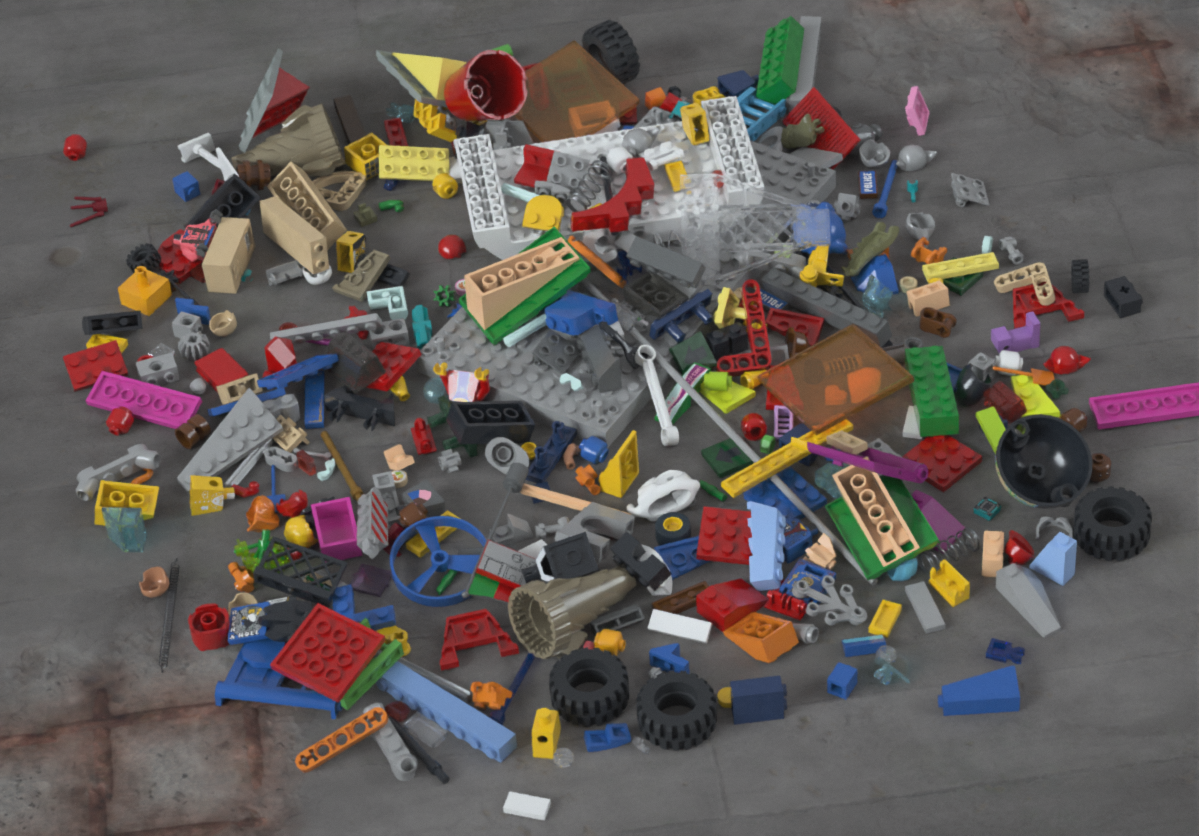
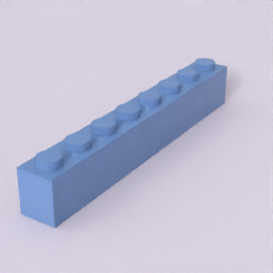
M398 661L376 682L377 687L381 691L388 692L396 700L404 702L410 709L420 712L426 719L436 722L442 729L449 730L458 739L465 740L473 748L481 750L491 759L501 763L517 748L516 734Z

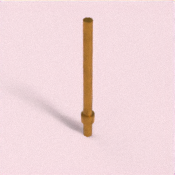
M322 431L320 435L347 482L351 496L358 502L359 498L364 495L362 489L355 483L328 432Z

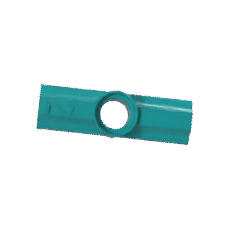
M416 305L412 309V326L417 348L421 350L432 339L433 334L427 307Z

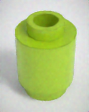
M710 371L704 375V388L709 389V391H728V387H732V376H729L728 372Z

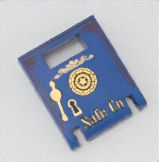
M800 558L778 592L782 593V596L786 592L788 597L791 595L799 599L793 595L792 589L795 582L805 580L810 588L826 595L827 591L821 585L824 576L829 575L836 580V573ZM809 596L802 599L807 605L811 603V600L818 605L821 603Z

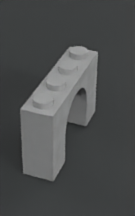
M591 502L578 515H575L570 522H567L562 529L556 532L555 541L557 542L586 532L596 563L600 564L607 557L610 539L594 533L604 534L616 539H620L626 532L631 535L633 533L635 516Z

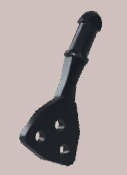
M601 321L599 323L600 329L620 344L633 369L640 367V365L634 363L636 362L634 355L638 347L630 346L619 335L618 331L611 328L607 322ZM640 353V355H643V358L647 359L649 356L646 353Z

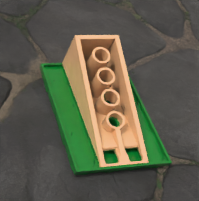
M554 226L517 255L464 275L466 293L459 298V304L494 346L502 341L504 337L516 331L518 327L538 315L540 310L566 294L568 289L585 279L590 273V267Z
M852 465L832 475L842 497L825 505V508L868 581L878 578L882 573L898 567L906 560H911L919 553L932 549L940 543L901 479L886 475L878 476L875 472Z

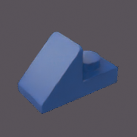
M679 643L652 648L649 651L651 666L661 668L662 671L667 673L668 671H686L687 674H690L689 661L680 657Z

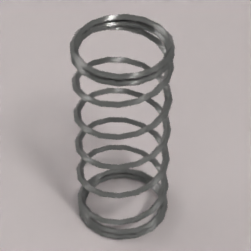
M600 160L593 161L588 168V173L583 175V179L578 182V186L573 189V193L566 199V204L570 210L579 212L572 206L569 199L578 201L585 210L591 206L590 200L596 199L594 192L600 193L599 185L605 186L606 182L604 179H610L613 174L609 165ZM594 163H600L604 165L610 171V173L605 168L594 165ZM595 167L602 168L609 176L599 173ZM588 174L591 180L584 179L585 175ZM590 174L600 177L604 184L601 185L595 182ZM584 181L586 187L579 186L580 182ZM585 181L594 183L599 188V191L592 190ZM580 187L592 192L594 198L587 197ZM579 188L582 194L574 193L575 189ZM575 194L586 198L589 201V205H586Z
M965 527L963 531H958L956 536H949L947 541L941 540L939 545H936L941 560L943 558L940 549L944 552L950 563L947 553L940 547L942 542L947 543L950 556L955 561L959 560L955 547L948 542L951 537L955 538L959 552L965 557L968 555L966 546L957 537L961 532L969 549L973 552L979 550L980 540L975 531ZM966 530H969L974 536L977 543V549L975 542L970 537V535L966 533ZM966 535L971 539L974 547L969 543ZM957 539L965 548L966 555L960 550ZM949 545L956 552L957 559H955L951 554ZM931 549L917 555L921 569L929 576L930 572L924 566L922 554L928 559L931 568L934 567L939 570L934 564L931 554L940 565L939 559L931 552Z

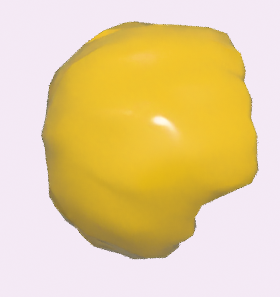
M305 515L289 519L284 530V535L288 542L305 548H310L318 542V539L313 537V531L309 528Z

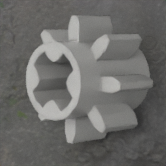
M452 449L442 451V456L438 457L442 471L447 470L448 473L458 471L457 466L461 465L458 452H452Z

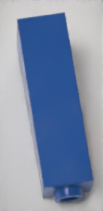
M1008 666L942 686L941 695H938V707L943 709V716L1020 711V693L1015 666Z

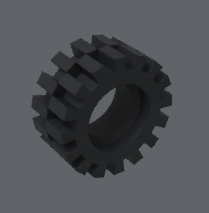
M145 243V245L140 244L139 248L136 246V250H131V254L127 255L126 264L133 274L138 266H144L146 270L153 272L155 267L158 268V263H161L160 254L152 244Z
M1072 260L1073 293H1088L1090 284L1088 260Z

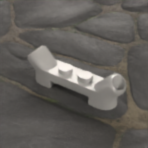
M744 242L737 245V253L731 257L730 264L736 271H741L747 266L767 271L775 268L800 280V271L806 266V258L794 253L789 258L761 252L758 251L757 244Z
M137 444L127 449L129 454L96 470L92 466L82 470L77 475L79 483L75 490L77 496L83 501H90L95 492L99 490L101 480L116 482L144 468L156 470L161 462L158 452L148 450L144 444Z
M380 702L371 704L363 709V714L375 707L384 709V706ZM378 713L374 715L375 720H377L378 722L382 720V715H379ZM388 718L387 724L371 734V737L374 741H377L389 761L395 777L401 781L411 780L416 773L417 759L410 754ZM366 719L370 728L373 727L369 719Z

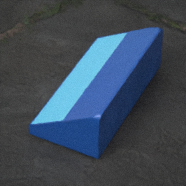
M883 635L842 640L845 657L886 652V640Z

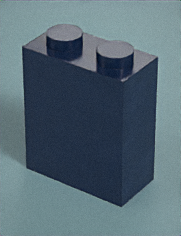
M780 675L730 681L731 711L734 725L784 719V710L788 709L787 700L784 697L787 696L786 683L782 684Z

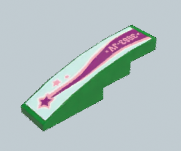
M694 362L682 377L698 393L701 390V383L704 381L705 373H709L711 368ZM678 383L675 384L665 399L672 425L691 406L692 397ZM656 414L654 420L659 422L658 415Z

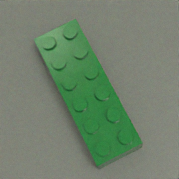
M792 16L781 20L778 25L769 28L765 33L756 97L774 105L796 92L805 28Z
M943 346L905 349V370L920 437L959 434V414Z

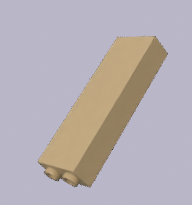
M276 196L260 201L263 233L294 259L298 260L312 274L328 270L329 260L326 237Z

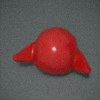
M1059 346L1052 351L1050 358L1043 365L1053 373L1070 374L1081 369L1091 358L1077 354L1076 350L1072 347Z

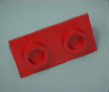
M417 418L414 422V427L410 429L418 455L436 452L437 449L429 424L426 425L425 420Z

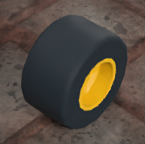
M669 512L660 516L655 523V534L658 544L664 545L691 538V523L688 517L678 512Z

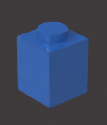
M188 171L172 178L175 192L185 202L201 195L198 181Z
M838 662L827 678V693L846 700L857 684V669Z

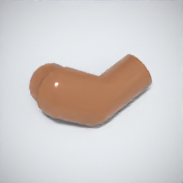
M574 443L568 445L562 456L568 470L575 468L576 464L573 456L579 455L578 452L581 451L579 445Z

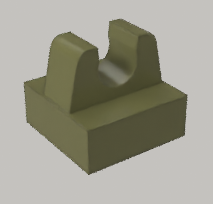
M365 203L358 205V211L353 212L355 220L361 227L378 221L377 215L370 206L366 207Z

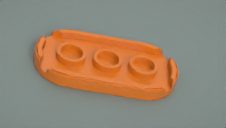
M571 235L567 239L571 246L623 289L627 285L626 280L621 281V275L585 244L578 240L574 241L575 236Z

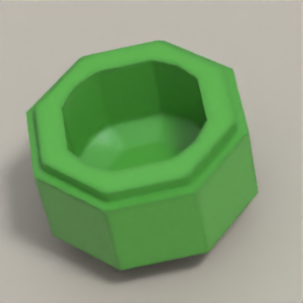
M765 435L760 443V451L771 454L776 443L775 437Z

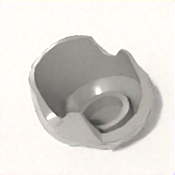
M867 140L859 149L861 160L867 167L880 168L890 158V150L882 142L879 144L874 140Z

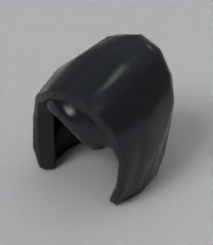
M971 363L962 369L956 382L958 400L965 406L975 405L981 401L992 385L990 374H987L985 381L982 382L973 373V365Z

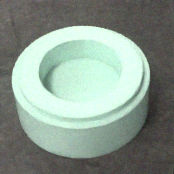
M991 236L984 237L982 254L991 253L993 244Z

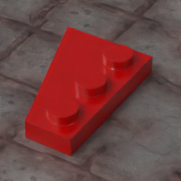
M770 308L765 322L768 328L785 337L789 327H792L794 331L804 333L808 339L810 349L814 351L825 320L822 317Z

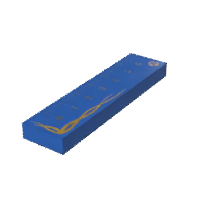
M318 371L317 374L311 376L305 375V429L324 428V371Z

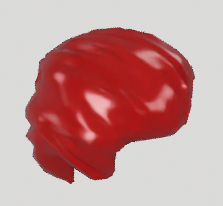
M299 489V492L293 493L288 500L280 499L279 504L276 503V510L283 516L291 518L300 516L301 511L307 508L308 505L307 494Z

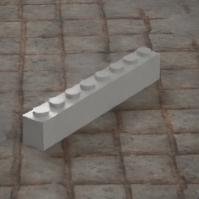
M801 16L799 24L805 29L796 92L786 98V107H789V113L814 87L821 38V17Z

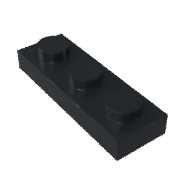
M362 255L358 264L366 257L365 255ZM387 264L377 281L394 287L404 286L410 273L402 268Z

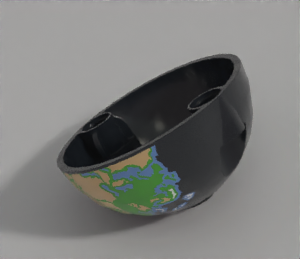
M1029 415L1013 422L1002 434L995 454L997 474L1005 490L1018 502L1033 508L1068 507L1087 487L1092 473L1091 452L1083 436L1068 422L1051 415ZM1015 429L1019 430L1022 435L1017 434Z

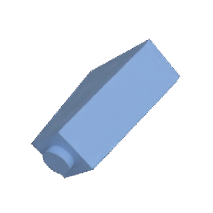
M1059 532L1030 564V568L1064 586L1075 575L1077 541Z

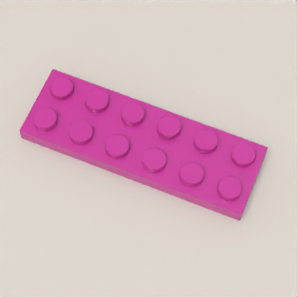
M102 371L88 395L86 403L89 406L107 411H112L120 406L126 407L133 413L134 418L176 429L197 413L202 399L198 396Z
M1199 382L1090 397L1089 405L1098 430L1199 416Z

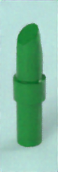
M700 479L699 483L702 489L722 502L726 501V494L718 490L714 485Z
M450 569L445 574L436 589L438 595H441L452 583L458 571Z

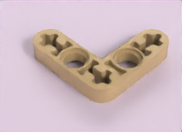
M1035 263L1002 274L994 280L995 287L1000 293L1012 291L1013 288L1033 283L1041 305H1050L1055 300L1049 274L1043 263ZM1025 276L1023 279L1017 280L1018 277ZM1041 282H1047L1043 286H1038Z

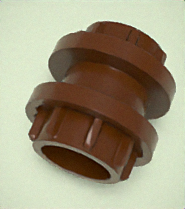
M261 159L256 160V165H250L249 160H243V164L236 166L239 178L250 188L251 186H257L258 191L264 190V187H267L271 182L270 166L268 163H263Z

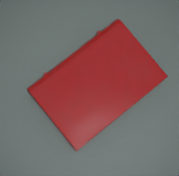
M223 348L194 362L197 367L196 372L217 393L216 386L250 375Z

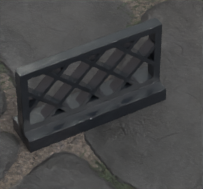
M273 536L259 566H256L253 572L254 582L329 608L332 603V597L347 567V562ZM275 544L283 546L285 551L274 554L272 549ZM296 551L301 552L303 558L293 561L290 554ZM287 555L290 563L280 566L277 558ZM314 558L320 559L322 564L312 568L309 560ZM272 560L275 561L277 568L271 570L264 568L265 564ZM306 562L309 569L298 572L295 565ZM334 564L340 566L338 572L330 574L328 566ZM293 567L296 573L292 576H286L282 570ZM324 568L328 576L317 579L314 572ZM311 573L314 581L309 583L303 582L301 577ZM330 580L332 583L330 591L321 588L320 583Z

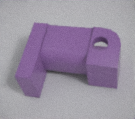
M1033 311L1026 313V325L1008 331L1005 326L991 329V341L998 353L1002 350L1019 352L1030 348H1037L1040 341V322Z

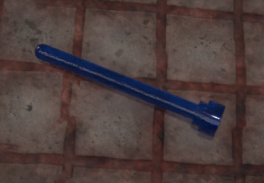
M533 653L527 654L508 689L512 691V697L506 698L504 707L501 706L500 710L492 711L489 715V718L502 726L506 720L505 712L535 658Z

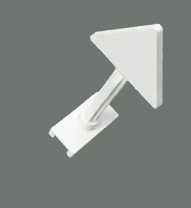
M206 133L178 145V149L181 150L182 154L181 159L184 163L202 156L222 170L225 181L234 173L239 177L219 147L216 148L218 158L210 153L215 150L211 134Z

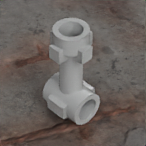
M1005 237L999 240L1000 249L1008 250L1010 253L1009 260H1012L1016 265L1020 264L1023 261V254L1018 249H1015L1017 247L1015 237Z
M561 517L558 519V524L545 526L543 523L535 526L536 537L546 538V534L557 532L567 522H570L569 518Z

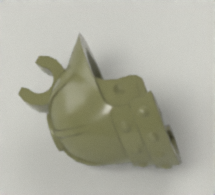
M806 114L798 125H787L782 130V146L786 149H795L812 145L816 140V133L820 134L825 131L822 126L816 128L817 125L821 124V121L815 119L812 122L810 114Z

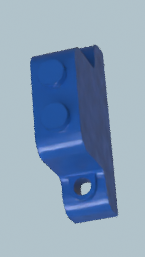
M567 290L566 294L545 308L548 328L569 335H579L594 325H598L601 321L607 322L608 325L618 321L616 305L614 303L571 290Z

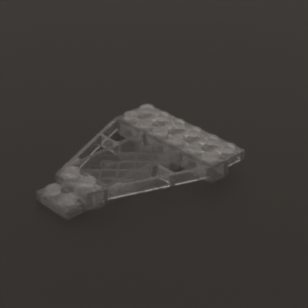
M719 174L680 175L682 255L699 261L705 266L706 269L699 282L701 285L720 284V282L798 250H805L814 246H830L829 208L811 209V206ZM721 181L744 189V203L742 205H719L717 183ZM747 191L781 202L782 204L750 205L747 203ZM768 212H779V213H778L775 217H773V216H772L770 213H768ZM731 213H742V214H741L738 218H736V217H735L733 214H731ZM750 213H760V214L755 218V217H754L752 214H750ZM745 214L753 220L747 227L740 222ZM764 214L771 219L766 226L758 221ZM782 214L790 219L784 226L777 221ZM726 215L734 220L729 227L721 222ZM755 223L762 228L757 235L749 230ZM773 223L781 228L775 235L768 230ZM791 223L793 234L786 229ZM718 224L725 229L720 236ZM736 224L744 229L738 236L731 231ZM783 231L790 236L785 243L777 238ZM746 232L753 237L748 244L740 239ZM764 232L772 237L767 243L759 239ZM727 233L735 238L730 244H726L722 240ZM780 251L749 264V252ZM745 252L746 266L725 275H720L719 253Z

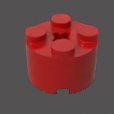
M214 603L198 606L195 609L196 611L192 615L190 614L188 618L193 643L200 651L227 647L229 645L228 633L230 625L228 611Z

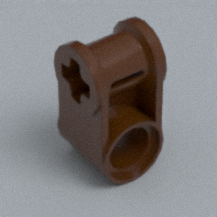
M931 307L923 308L920 312V329L943 338L951 334V328L957 323L954 315L935 310Z

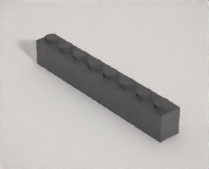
M772 268L762 278L764 289L789 302L790 306L809 315L822 317L826 323L872 345L882 348L892 337L887 320L784 272Z

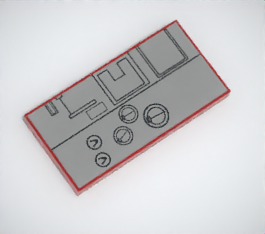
M488 540L475 573L516 589L526 584L521 569L534 566L536 559Z

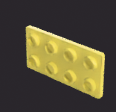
M379 146L380 179L433 181L441 173L449 174L448 148Z

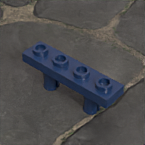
M706 289L702 293L698 292L688 302L684 301L674 311L670 310L660 320L656 319L650 326L649 336L656 340L663 334L668 333L677 343H680L685 339L686 334L677 325L691 316L697 315L705 325L710 324L714 316L705 308L711 303L712 293L710 290Z
M560 421L552 423L553 434L543 448L542 446L535 448L536 458L528 469L529 473L526 480L537 484L546 481L568 445L576 437L577 430L575 428L565 426Z

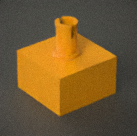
M138 266L135 269V273L118 287L120 302L128 308L141 310L142 314L150 316L172 296L169 279L146 270L144 266Z

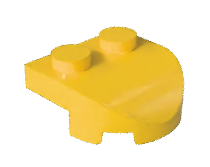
M540 195L532 198L526 205L522 227L548 231L555 226L559 231L562 217H564L562 204L557 198L550 195Z

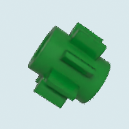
M439 285V290L433 291L436 294V298L433 300L439 301L440 307L444 303L450 307V302L456 301L454 298L456 291L450 290L451 285H447L445 289L443 285ZM443 293L447 295V299H444V297L442 296Z

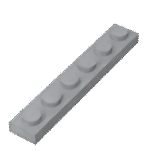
M377 313L270 332V340L277 336L291 339L292 343L302 344L308 340H322L330 336L339 337L341 334L347 333L356 334L363 330L373 331L382 327V320Z

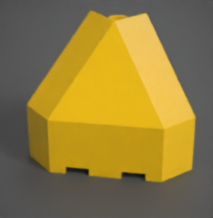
M415 99L413 115L419 118V122L423 127L427 128V132L443 140L454 141L457 138L456 130L453 131L445 127L446 114H437L438 106L420 103ZM441 106V107L443 108V110H447V109H448V107H443V106ZM486 120V121H476V122H473V123H474V124H477V125H482V124H484L485 122H487L488 120Z

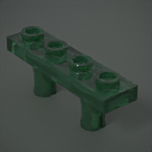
M445 395L438 397L441 412L427 417V422L431 429L447 423L446 419L452 401H448ZM455 436L442 440L445 450L462 446L471 458L478 455L477 447L479 444H459Z

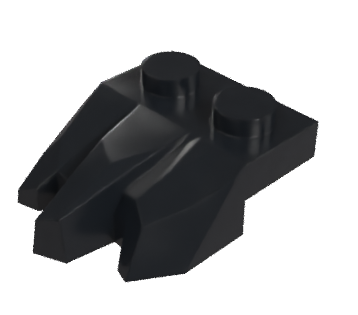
M289 600L264 607L263 610L267 615L260 616L257 620L260 626L270 628L265 633V636L273 641L288 642L312 611V602Z

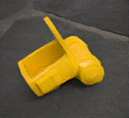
M818 245L811 252L808 265L800 271L801 281L817 287V285L843 286L844 275L826 272L829 246ZM835 278L839 281H831L830 279Z

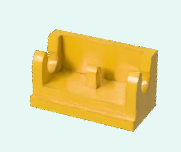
M944 559L940 561V569L937 572L934 567L931 568L928 583L952 607L969 599L970 583L950 563Z

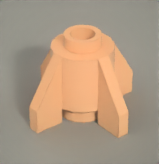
M823 533L818 539L820 545L816 542L811 548H807L805 551L809 558L805 556L803 560L831 571L837 563L835 561L837 556L831 538Z

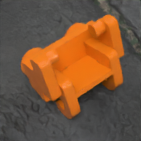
M922 237L915 243V247L911 251V257L915 258L917 262L932 264L944 261L947 248L940 247L939 251L936 249L931 251L924 247V244L929 245V241L927 238Z
M475 681L471 684L473 707L479 710H486V706L493 710H500L501 706L504 707L506 698L512 697V691L496 682L481 683Z

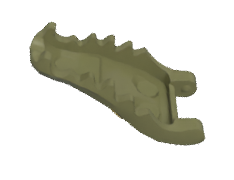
M877 222L874 230L869 235L862 237L861 243L857 242L858 248H852L853 254H850L851 260L848 261V266L841 267L843 273L848 277L858 276L861 269L873 257L881 255L894 242L899 233V227L892 225L889 227L888 233L884 232L886 229L885 223Z

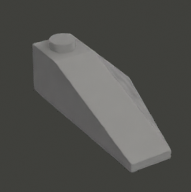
M1012 563L996 571V589L1043 638L1061 630L1041 580L1030 569Z

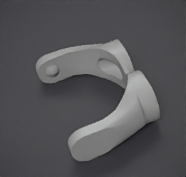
M1051 517L1040 518L1036 527V540H1039V532L1050 526L1063 528L1069 533V537L1072 538L1073 529L1068 518L1059 517L1055 520Z

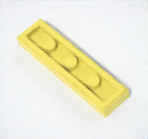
M994 252L922 265L927 282L932 278L946 279L999 269V263Z

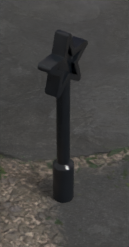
M161 270V276L169 279V283L185 299H191L175 283L178 282V278L174 276V270L168 273ZM194 300V305H200Z

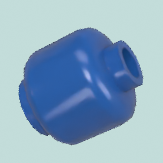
M590 436L588 439L584 438L579 446L581 457L592 464L603 463L609 454L607 443L595 436Z

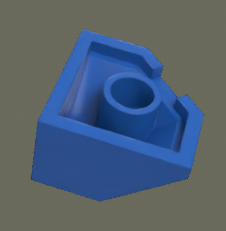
M886 254L873 257L861 269L858 276L851 277L857 291L863 293L865 291L873 292L874 296L880 298L899 294L893 267Z

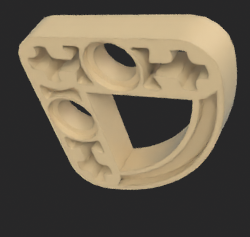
M339 171L333 172L329 176H320L312 182L324 198L330 197L325 200L332 209L344 211L352 205L365 188L366 177L360 172ZM346 182L339 192L323 189V187L331 184Z

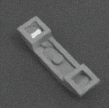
M392 472L372 475L374 487L378 488L382 499L388 505V529L395 522L403 526L398 520L400 516H397L395 508L400 506Z

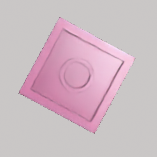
M918 86L911 87L905 111L908 123L916 128V132L920 136L925 135L930 112Z

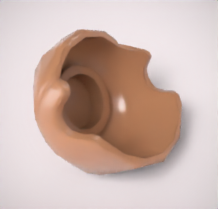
M152 567L143 573V581L139 582L142 594L150 598L162 596L169 587L168 575L164 568Z

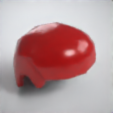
M449 234L442 238L438 245L439 254L444 259L461 258L462 253L467 252L464 240L458 235Z

